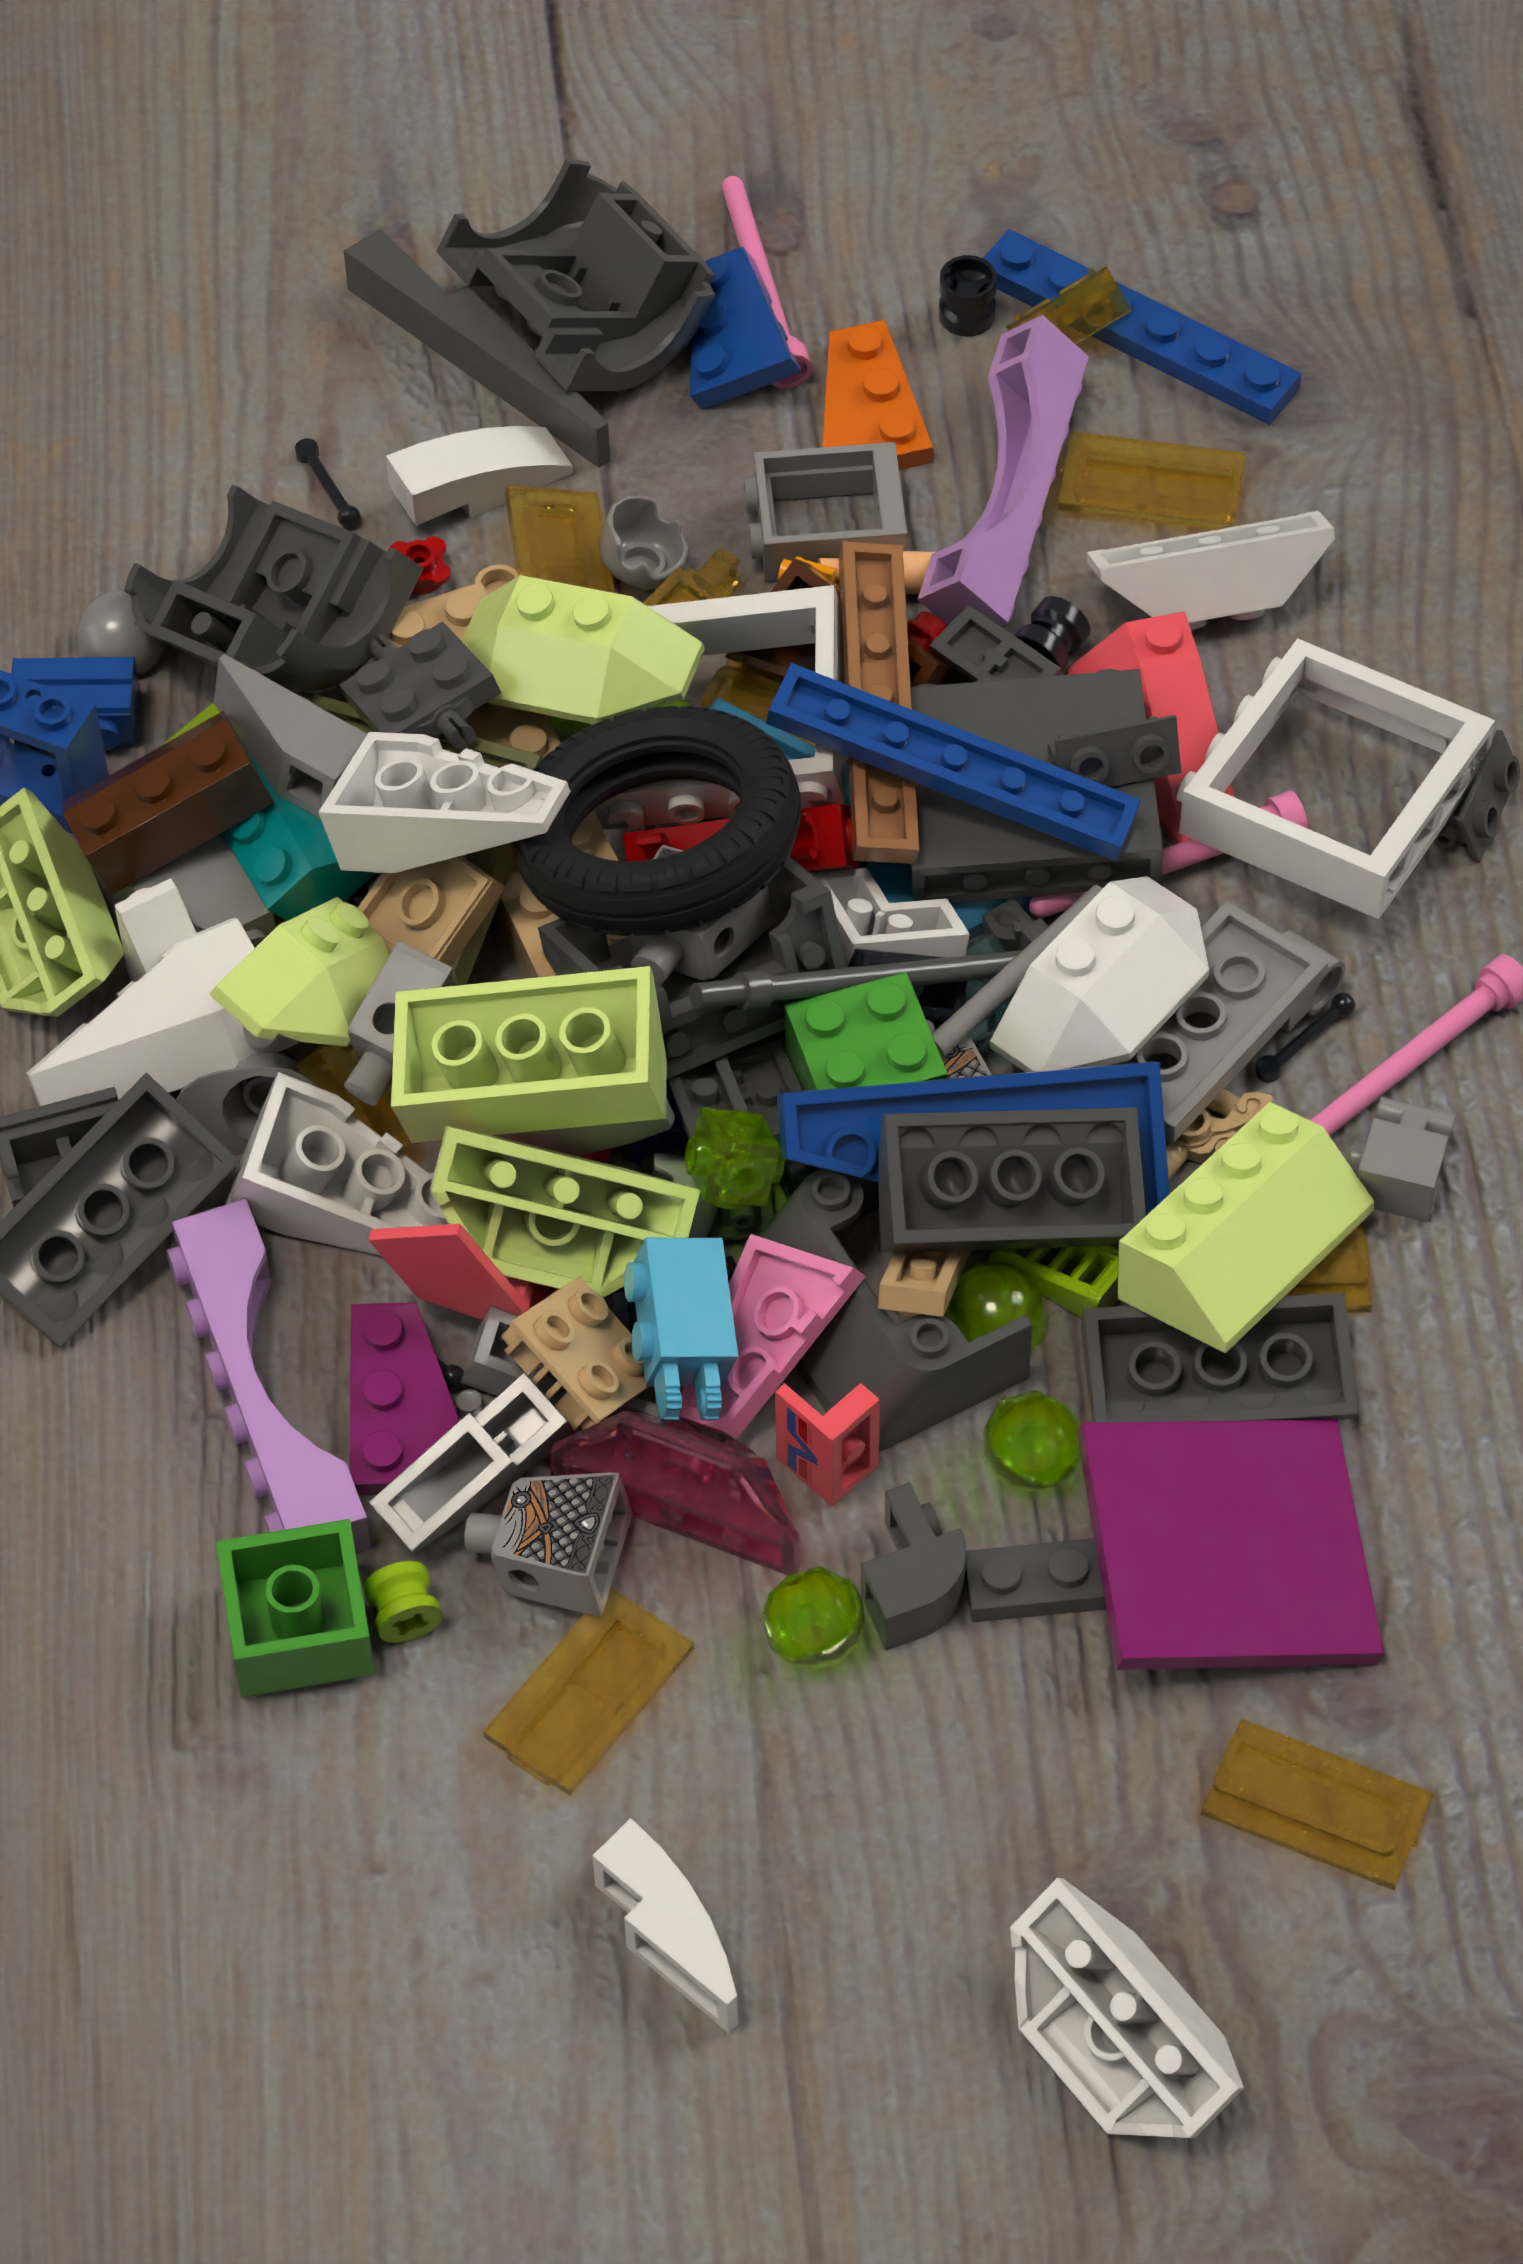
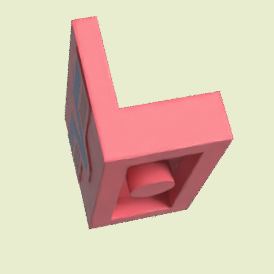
M784 1383L775 1391L776 1458L833 1507L879 1466L880 1399L860 1383L822 1416Z

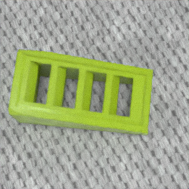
M1111 1246L1051 1248L1058 1252V1254L1047 1267L1039 1264V1262L1050 1248H1033L1026 1258L1015 1254L1018 1249H997L989 1256L990 1264L1082 1318L1083 1309L1113 1307L1118 1300L1119 1250ZM1071 1260L1078 1264L1069 1276L1061 1273ZM1089 1272L1098 1276L1091 1285L1083 1282Z

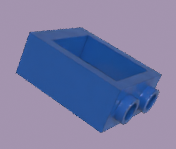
M0 670V806L22 788H26L35 794L66 832L73 834L62 813V802L109 776L96 704ZM32 695L40 696L37 701L27 700ZM9 738L54 753L55 759L10 743Z

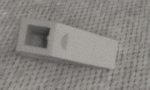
M223 654L218 660L213 703L219 712L224 711L244 748L276 794L321 819L318 813L367 734L316 706L306 698L300 697L266 678L256 670Z

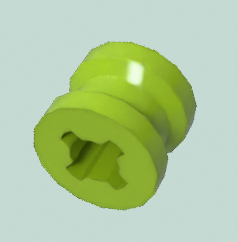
M401 1561L387 1565L375 1571L366 1579L363 1585L367 1603L378 1611L375 1625L379 1637L385 1642L401 1643L418 1639L435 1629L443 1618L438 1600L428 1594L427 1590L431 1585L430 1576L426 1566L421 1562Z

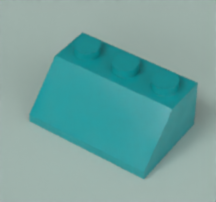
M249 755L275 803L222 832V835L267 910L288 921L336 897L343 902L348 900L376 873L341 870L321 819L278 796Z

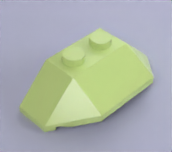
M519 575L479 600L462 639L466 647L493 674L499 686L501 694L489 700V704L589 724H596L608 718L612 721L614 716L642 709L644 712L647 708H652L664 701L668 705L684 700L705 650L700 640L632 596Z
M22 788L0 806V1004L3 1009L9 1012L58 1017L103 983L124 953L91 864L79 846L35 794L26 788Z
M336 897L279 924L213 988L209 995L256 1038L275 1039L280 1034L299 1042L346 1047L352 1044L348 1035L349 1025L388 959L389 952L384 939L369 926V921L365 914L357 907L345 903Z
M450 1126L445 1128L430 1191L448 1223L461 1224L503 1275L558 1289L581 1276L590 1288L599 1293L603 1298L624 1287L626 1265L628 1262H634L646 1237H689L700 1194V1189L626 1168Z

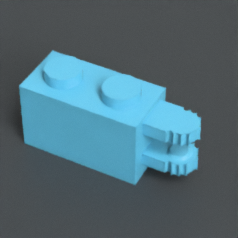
M646 1237L634 1262L627 1263L624 1274L625 1296L628 1302H635L637 1322L634 1323L632 1330V1353L634 1360L643 1361L645 1385L654 1386L660 1421L679 1420L682 1409L680 1386L695 1387L696 1404L700 1420H719L722 1409V1392L720 1387L725 1382L738 1358L723 1238Z

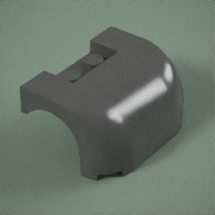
M566 159L555 182L539 206L524 220L506 230L496 233H480L471 228L464 214H454L436 252L468 286H494L496 293L501 298L514 305L527 319L528 327L534 333L543 337L534 357L566 391H620L636 387L648 381L670 365L689 344L716 295L711 287L715 274L676 231L625 181L621 182L616 189L604 180L589 174L591 166L586 161Z
M232 484L227 494L228 520L224 537L215 555L201 570L183 580L164 579L137 563L133 564L129 572L124 591L131 595L132 613L136 619L134 624L165 645L218 667L219 658L226 654L291 692H305L325 689L353 675L372 658L368 651L370 640L374 638L382 647L377 635L385 634L389 636L424 568L394 548L390 547L388 552L384 551L371 541L361 538L351 531L273 500L270 505Z

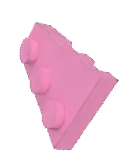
M750 1234L729 1282L738 1358L725 1382L720 1387L722 1392V1409L719 1420H700L694 1386H684L682 1390V1409L679 1418L737 1440L866 1276L854 1267Z

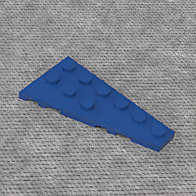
M1160 1062L776 1093L781 1159L878 1183L880 1125L883 1114L1137 1107L1146 1216L1169 1195Z

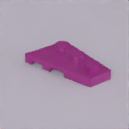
M416 1302L351 1304L350 1474L358 1495H378L460 1421Z

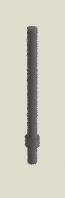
M1023 950L780 975H769L765 970L738 972L731 980L693 983L690 988V1001L695 1009L736 1005L739 1010L746 1011L768 1008L772 1001L816 997L907 972L912 987L991 979Z

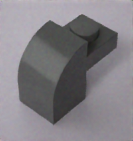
M910 1482L885 1491V1525L897 1551L861 1563L860 1595L886 1651L923 1638L939 1630L956 1613L964 1593L966 1545L963 1532L959 1528L942 1534L940 1522L933 1506L929 1502L920 1504Z

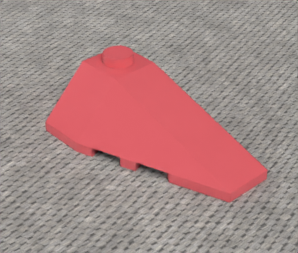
M1184 611L1125 622L1065 670V675L1096 673L1104 669H1115L1118 671L1140 669L1146 720L1152 716L1161 718L1175 715L1177 717L1181 773L1154 778L1159 823L1174 844L1191 839L1179 834L1182 802L1176 800L1179 787L1190 771L1197 773L1204 764L1208 748L1214 737L1219 733L1201 659ZM1230 783L1224 793L1234 797Z

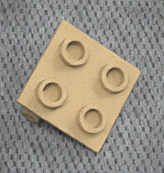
M581 1276L512 1320L508 1324L510 1328L501 1336L508 1345L505 1352L516 1361L527 1375L533 1373L542 1363L544 1364V1367L531 1380L535 1386L542 1383L551 1374L558 1380L544 1395L549 1401L564 1389L567 1390V1393L554 1406L568 1420L574 1431L581 1427L588 1436L597 1431L608 1420L607 1417L650 1387L645 1385L643 1361L634 1360L632 1334L608 1308L604 1298L591 1289Z

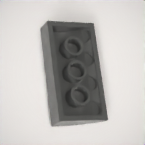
M146 1072L0 1221V1296L45 1337L60 1348L174 1231L172 1221L187 1217L240 1161Z
M1137 1107L883 1114L881 1116L879 1141L881 1253L1119 1246V1241L1146 1216Z
M1345 1292L1285 1296L1226 1353L1133 1306L1083 1309L1081 1336L1092 1422L1358 1419L1359 1417Z

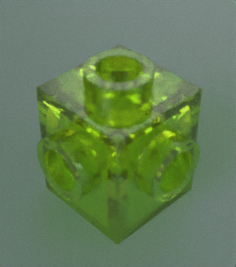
M700 1108L694 1135L690 1137L687 1144L685 1168L687 1174L692 1176L697 1188L700 1189L704 1201H709L711 1204L724 1209H740L744 1204L767 1206L772 1183H778L782 1177L784 1159H781V1146L775 1139L762 1114L742 1110L729 1111Z

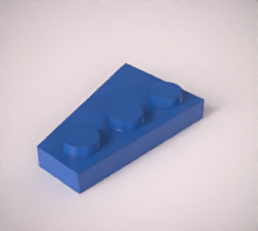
M743 246L705 261L715 274L711 287L716 295L691 343L690 397L701 409L802 372L798 360L791 353L786 342L788 340L786 332L774 314L771 306V297L756 262Z

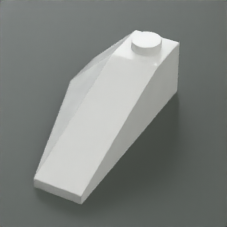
M369 732L318 813L341 870L398 873L544 834L548 831L571 791L567 781L515 764L498 768L484 763L481 753L467 748L460 754L444 750L439 739L425 734Z
M233 917L177 941L161 955L163 959L138 981H131L117 993L118 998L88 1024L83 1023L32 1067L26 1074L39 1106L115 1087L118 1100H120L146 1072L170 1093L184 1088L197 1077L216 1071L235 1069L239 1062L252 1054L262 1052L277 1053L298 1044L297 1040L280 1034L275 1039L256 1038L209 995L213 988L254 949L238 918Z
M280 1072L277 1073L241 1157L226 1204L247 1199L256 1225L282 1235L375 1255L380 1254L368 1241L372 1229L449 1224L430 1191L434 1172H427L402 1153L400 1150L403 1144L387 1132L381 1137L352 1115L355 1108L340 1096Z

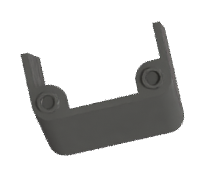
M819 1169L803 1180L760 1233L759 1237L857 1269L834 1235V1232L849 1226L858 1218L879 1209V1183ZM864 1279L795 1365L826 1413L860 1383L880 1399L879 1451H883L1029 1379L1032 1323L1024 1315L969 1343L956 1324L946 1317L920 1314L895 1326L885 1309H878L879 1300Z

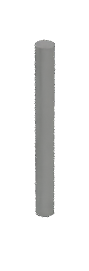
M1093 885L932 1033L942 1059L1017 990L1030 964L1103 889L1102 887Z

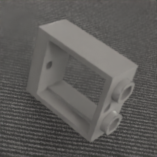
M895 442L754 452V477H744V497L746 513L757 512L758 516L757 523H749L751 559L762 558L765 582L778 581L779 569L784 559L793 561L794 558L799 556L805 560L817 563L818 558H838L842 541L903 545V551H907V529ZM873 493L877 529L777 536L773 501Z

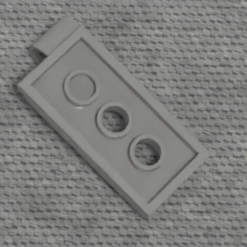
M1226 901L1201 927L1209 966L1208 978L1131 1060L1111 1065L1146 1062V1059L1151 1055L1164 1053L1171 1054L1179 1060L1175 1066L1169 1069H1160L1165 1137L1175 1142L1280 1028L1290 1032L1307 1013L1311 1016L1316 1015L1329 1004L1339 989L1345 974L1346 966L1342 960L1292 930H1288L1283 934L1279 933ZM1195 1012H1206L1213 1015L1217 1022L1206 1028H1196L1186 1023L1184 1019Z

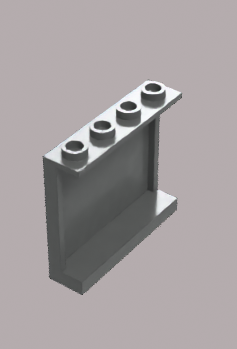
M1104 669L1096 673L1059 676L1043 674L1034 678L1009 680L981 679L972 683L947 685L919 684L910 687L911 708L913 711L1049 764L1047 744L1054 743V739L1058 738V735L1066 734L1071 736L1146 721L1140 669L1122 671ZM1154 778L1110 787L1141 799L1137 815L1117 861L916 783L919 852L915 864H910L913 901L947 898L950 903L1079 893L1087 892L1093 885L1104 888L1110 881L1148 876L1162 886L1163 845Z

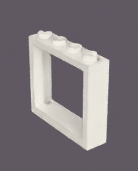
M834 585L648 606L700 640L705 648L702 656L816 643L815 672L845 684L841 604ZM815 743V757L788 760L798 782L801 809L838 803L845 804L844 754ZM673 779L647 783L631 788L608 799L594 810L603 830L629 827L631 831L645 825L674 822L693 824L703 819L731 817L737 811L741 799L729 789L714 783L691 779Z
M1297 638L1282 659L1276 657L1271 661L1265 672L1262 686L1255 696L1248 694L1244 697L1237 709L1234 724L1226 734L1220 732L1214 737L1208 748L1205 762L1198 772L1190 771L1183 779L1176 800L1182 802L1179 834L1379 919L1471 789L1485 755L1492 745L1495 720ZM1297 693L1443 753L1371 855L1224 793Z

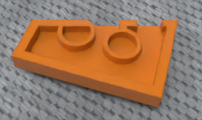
M885 319L829 331L822 447L895 442L899 470L932 463L933 445Z

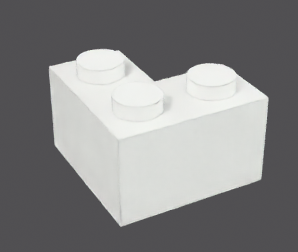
M868 868L809 872L831 891L847 967L855 949L938 957L966 955L970 934L947 898L889 903Z

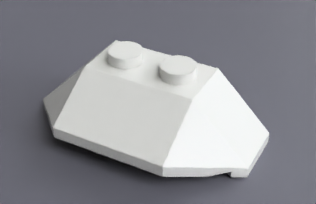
M1313 511L1280 519L1107 550L1086 552L1088 565L1099 579L1151 617L1185 611L1190 629L1194 630L1205 626L1208 619L1229 616L1235 620H1250L1262 616L1265 613L1264 609L1283 606L1334 541L1335 533L1334 527L1319 511Z
M1148 876L1110 881L1030 964L990 1040V1048L1024 1072L1106 1066L1131 1060L1209 976V966L1197 909Z
M1056 1878L1010 1926L1011 1944L1015 1948L1014 1981L1018 2029L1107 2134L1196 2138L1244 2089L1227 2040L1221 2031L1135 1932L1065 1879Z

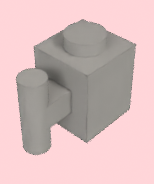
M1383 1097L1380 1098L1376 1118H1373L1367 1141L1355 1139L1348 1162L1373 1198L1375 1210L1429 1222L1443 1172L1448 1140L1452 1136L1456 1115Z

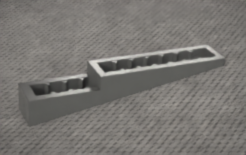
M381 229L344 250L349 291L541 427H546L550 434L598 468L610 461L608 422L576 391H566L534 357L535 351L468 285L448 296Z

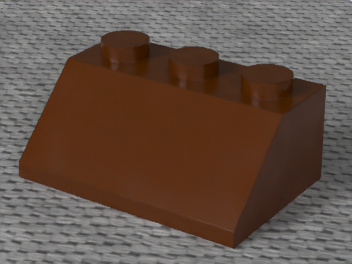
M222 711L63 801L62 813L86 859L110 894L113 895L275 802L229 718Z

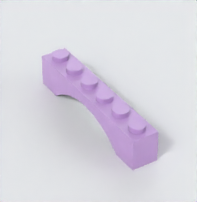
M1043 314L1001 334L988 375L995 405L998 430V461L992 493L982 516L971 531L957 543L931 555L918 596V600L947 625L968 605H971L1001 627L1009 623L1015 612V599L1022 576L1029 566V553L1035 533L1043 519L1042 510L1049 487L1056 476L1055 467L1062 444L1069 433V421L1076 399L1082 390V378L1089 359L1087 354Z
M247 1199L172 1221L177 1247L166 1250L170 1268L177 1286L189 1284L194 1299L186 1301L185 1305L196 1338L208 1336L213 1352L204 1354L215 1391L228 1389L233 1405L224 1407V1412L235 1445L247 1442L253 1457L244 1461V1467L255 1499L267 1496L273 1513L263 1516L267 1533L350 1519L356 1554L371 1550L367 1517L346 1462L318 1448L294 1429L269 1400L255 1372L253 1365V1338L259 1311L271 1286L266 1249Z

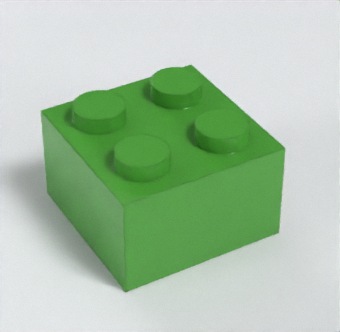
M907 972L784 1005L785 1049L803 1091L948 1079L947 1070Z
M350 1519L216 1541L233 1660L241 1698L375 1675Z

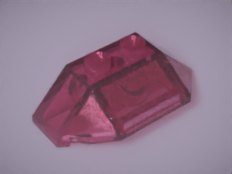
M623 1411L554 1443L549 1453L551 1476L608 1472L620 1473L633 1512L632 1517L792 1578L796 1577L800 1568V1535L765 1458L757 1456L746 1445L736 1441L720 1442L701 1435L680 1420L660 1421V1419L648 1414Z

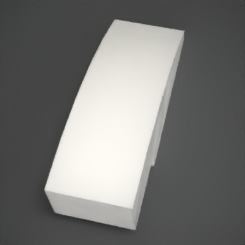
M505 426L459 432L421 442L386 455L389 487L415 526L459 507H462L468 517L472 518L573 474L572 464L546 427Z
M630 1818L592 1855L595 1886L628 1913L624 1917L626 1947L729 2034L738 2025L737 1993L727 1956L711 1918L689 1881L662 1847Z

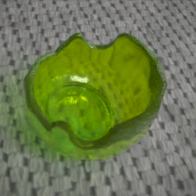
M1007 1262L976 1263L969 1266L961 1274L944 1314V1317L956 1324L968 1343L1026 1315L1032 1323L1031 1351L1043 1339L1048 1320L1042 1297L1031 1276L1025 1270Z
M1038 1390L1009 1398L1003 1397L996 1404L982 1432L984 1458L995 1477L1010 1488L1025 1492H1041L1059 1486L1074 1474L1080 1462L1081 1456L1077 1433L1081 1425L1066 1404L1043 1395Z
M822 1566L808 1569L805 1572H798L783 1579L768 1593L762 1614V1622L770 1648L784 1661L807 1670H817L839 1665L857 1648L866 1624L863 1601L853 1581L850 1578H843Z

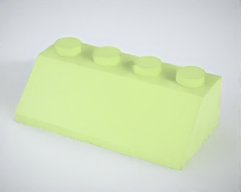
M650 966L396 992L391 1108L411 1143L443 1140L446 1126L488 1135H501L666 1119L667 1059L654 976Z
M1269 1102L1119 1241L1118 1299L1226 1353L1374 1211V1200L1324 1127Z

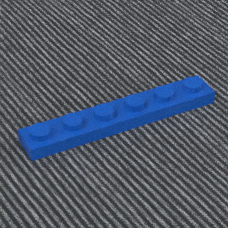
M1008 229L983 257V259H986L993 265L997 273V290L1268 425L1274 421L1300 389L1301 372L1011 229Z
M793 663L790 664L767 715L766 724L1114 861H1117L1141 803L1139 798Z

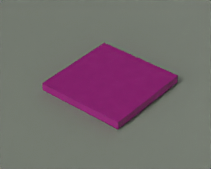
M1338 1420L1081 1423L1077 1438L1116 1670L1378 1665L1384 1651Z

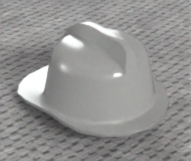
M262 1052L252 1054L242 1060L235 1069L216 1071L197 1077L182 1089L176 1101L235 1155L244 1153L278 1072L310 1085H315L313 1084L311 1071L302 1068L294 1059L280 1053Z

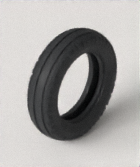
M677 706L647 708V712H643L642 709L614 716L612 721L608 718L583 729L582 734L579 732L574 734L538 763L533 771L567 781L571 792L546 833L512 842V849L518 870L530 891L541 904L561 919L583 929L609 935L631 936L633 933L634 936L665 934V930H669L670 933L699 926L701 921L705 924L731 912L732 907L734 909L740 907L757 895L760 890H763L774 879L789 858L797 839L801 818L800 791L792 766L780 747L760 728L738 716L715 709L710 710L709 708L680 706L679 709ZM673 779L706 781L729 789L741 799L735 814L719 831L696 846L670 856L644 861H615L585 853L572 843L576 829L595 808L619 793L647 783Z

